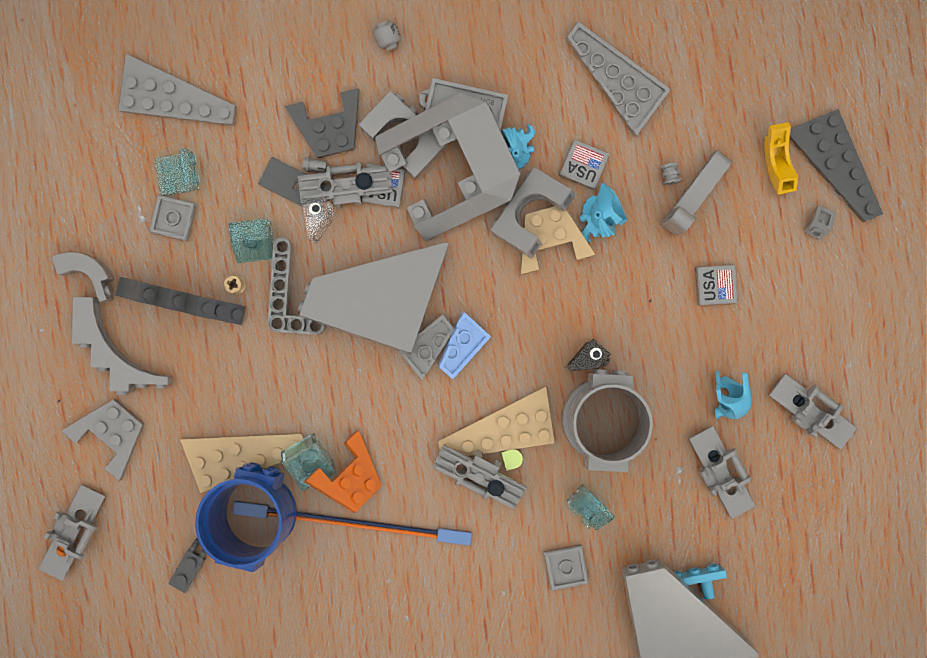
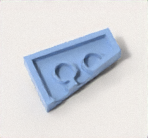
M462 311L438 367L454 379L491 336Z

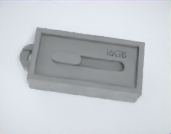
M432 78L430 89L423 90L419 96L420 105L425 111L459 93L488 103L501 131L508 99L506 94Z

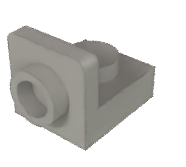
M818 205L814 210L811 223L805 228V233L820 240L823 239L831 231L836 213Z

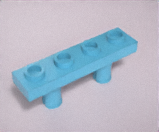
M710 564L707 568L702 569L694 567L682 573L674 571L687 585L701 583L704 599L715 598L712 585L713 580L727 578L726 570L718 564Z

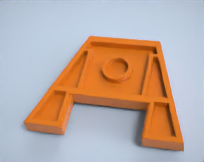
M359 430L355 431L344 442V445L355 458L332 481H330L321 468H317L303 481L353 513L357 512L382 486Z

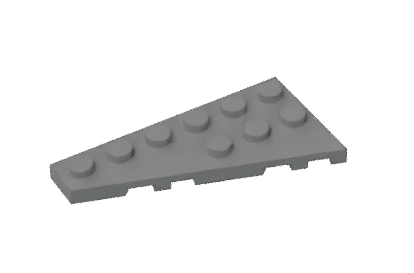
M126 54L119 104L120 112L234 126L237 108L235 105Z

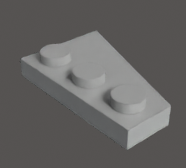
M444 315L440 316L418 334L411 355L399 351L421 380L426 376L454 330Z

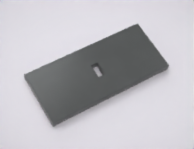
M271 157L258 183L259 185L308 210L312 203H318L322 211L327 200L301 203L299 184L296 190L293 187L296 182L298 183V176L307 174ZM324 183L321 184L322 191L327 192L331 189L330 186Z

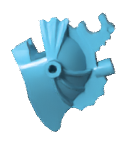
M527 124L528 130L525 133L521 128H518L516 131L515 128L511 129L510 127L507 130L502 129L501 131L518 169L523 168L529 162L530 153L534 152L532 145L527 146V143L532 140L536 133L530 124Z
M605 183L601 184L597 196L592 195L583 205V214L579 216L582 222H588L586 228L582 231V235L587 242H591L589 237L591 233L594 237H599V234H601L602 238L615 235V224L618 225L620 223V225H623L628 220L617 195Z

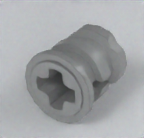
M678 162L661 166V169L664 171L662 176L665 178L663 185L676 184L682 181L681 178H678L680 174L679 170H677Z

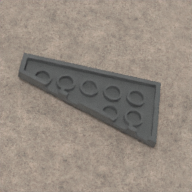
M839 109L791 129L790 138L796 144L795 146L807 156L808 161L827 182H830L835 188L836 193L844 198L848 206L862 222L883 214Z

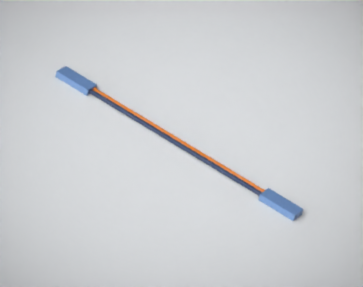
M241 501L234 502L233 514L258 518L278 517L276 509L269 508V505ZM297 512L296 520L431 537L439 542L469 546L472 532L444 528L429 530Z

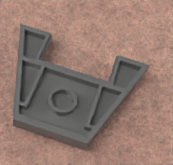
M359 88L340 93L344 107L343 112L308 120L304 102L285 106L317 158L355 149Z

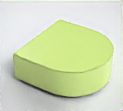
M513 449L501 452L506 471L518 468L522 464L523 457L518 450Z

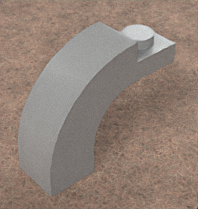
M75 252L52 256L57 275L68 276L77 272H83L92 280L99 302L107 303L113 301L111 296L113 295V290L107 282L113 281L114 278L107 266L100 260Z

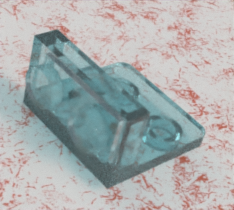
M179 149L180 154L155 159L161 195L167 196L199 190L198 184L200 179L195 169L196 157L189 149Z

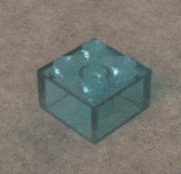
M315 433L281 452L282 464L302 492L311 487L303 481L317 468H321L327 477L336 472L334 461Z

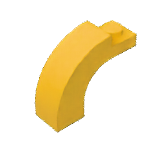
M789 122L769 126L768 136L764 139L768 174L778 195L797 191L799 176L793 168L789 155L791 131Z

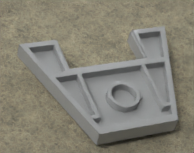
M114 399L63 429L62 432L74 443H78L89 430L117 453L105 469L120 481L126 471L144 423Z

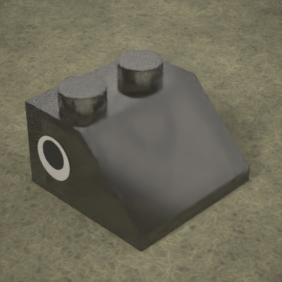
M588 339L564 368L568 371L604 368L610 361L608 357L611 353L596 340Z

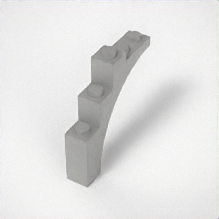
M73 297L72 344H79V348H91L90 367H97V371H110L109 391H116V395H128L129 391H135V387L147 388V384H155V388H167V385L173 384V376L158 375L146 371L131 363L118 351L104 328L98 298Z

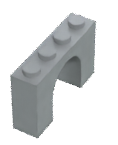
M390 91L360 122L359 127L375 141V136L383 133L388 126L396 122H405L418 115V112L411 106L408 108L403 103L404 99L396 93L394 95ZM433 130L419 136L417 147L406 158L408 164L402 166V168L416 180L444 151L447 144L440 147Z
M534 167L526 175L522 186L516 189L510 203L505 205L499 219L493 222L490 231L497 238L532 259L542 245V242L538 237L520 226L519 219L523 208L532 201L544 200L565 212L575 195L572 189Z

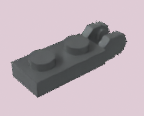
M198 538L194 540L190 549L187 550L168 583L183 593L187 592L206 559L207 553L204 549H202L200 555L194 552L200 544Z

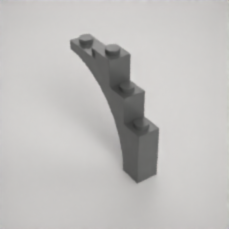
M123 277L119 278L115 296L238 325H242L246 306Z

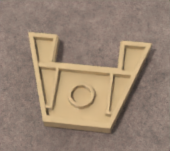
M554 206L525 214L524 229L538 237L542 242L537 251L572 242L577 260L596 256L567 210L564 212ZM536 253L532 259L522 254L521 275L540 270Z

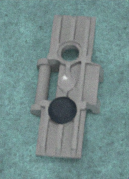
M445 444L443 445L432 468L456 479V485H462L482 495L485 500L491 497L512 509L516 508L527 487L499 473L501 461L496 459L495 463L492 464L482 459L483 452L477 450L474 459ZM459 464H463L467 468H463L462 471H460L457 469V466ZM465 477H467V478H469V479L475 481L476 483H479V484H481V485L487 487V489H485V488H483V487H481V486H479V485H477V484H475V483H473V482H471V481L465 479Z

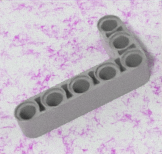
M716 150L662 221L661 225L675 236L684 233L696 219L693 216L729 168L732 161Z
M278 238L273 244L268 327L274 332L322 334L326 326L321 324V329L316 332L312 329L313 321L301 318L300 316H289L293 244L286 238ZM286 242L288 244L287 250L280 252V244ZM281 261H285L287 265L284 271L278 270V264ZM283 280L285 288L279 291L276 285L278 281ZM279 299L284 302V306L280 310L275 307V303ZM277 318H280L283 323L279 329L274 326V321ZM297 319L302 323V327L299 330H295L293 327V322Z

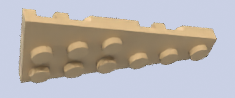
M302 433L180 439L200 493L208 491L224 481L233 479L236 468L242 467L243 464L249 465V462L260 464V468H267L309 452Z

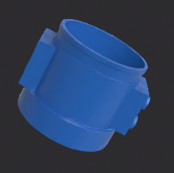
M249 462V465L243 464L242 467L236 468L233 479L214 486L201 500L195 519L196 534L202 548L215 560V563L254 572L264 565L265 559L292 532L297 517L296 503L291 491L283 483L285 473L279 472L278 468H260V464ZM241 484L260 488L270 497L275 505L279 527L275 539L269 546L257 547L246 544L236 537L227 520L228 500L232 492Z

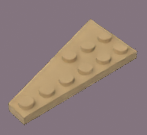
M546 386L438 440L439 450L441 451L445 444L466 456H473L477 450L486 454L555 443Z

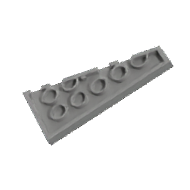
M578 22L567 36V41L636 137L671 89Z

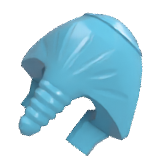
M719 371L715 372L716 392L720 402L718 407H715L716 419H720L721 416L731 419L744 417L752 406L748 374L742 372L743 385L727 376L720 377ZM721 388H726L729 391V395H723Z

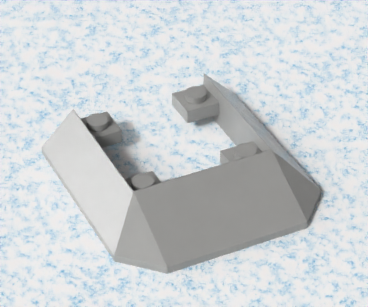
M459 93L375 136L378 153L382 156L389 172L408 164L400 146L433 130L440 147L456 139L461 146L474 174L458 182L466 201L433 216L425 199L407 207L415 224V229L425 241L511 201L520 177L519 169L488 103L463 93Z

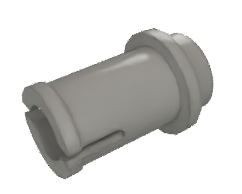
M308 156V158L303 159L302 169H306V172L311 170L325 173L327 161L310 159V156Z

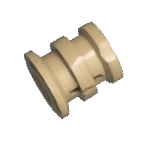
M231 276L226 278L224 286L228 292L239 295L246 289V282L240 276ZM236 282V284H238V287L234 288V286H232L231 283Z

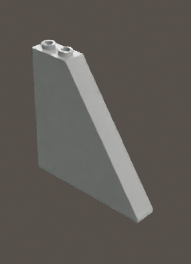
M441 243L312 278L311 283L308 282L304 293L307 294L305 301L301 300L299 304V315L301 318L411 355L448 248V243Z
M648 560L646 563L630 564L622 568L638 658L759 657L757 650L746 637L661 560Z

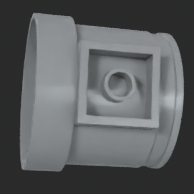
M593 369V373L588 372V380L575 387L565 400L561 415L563 432L568 442L584 456L583 466L587 470L628 472L629 461L645 449L651 438L653 429L651 411L646 401L632 389L633 376L628 375V371L613 370V374H608V370ZM604 388H620L626 392L634 401L639 415V425L633 440L625 448L612 454H597L585 449L578 437L576 428L577 415L583 402L591 394Z

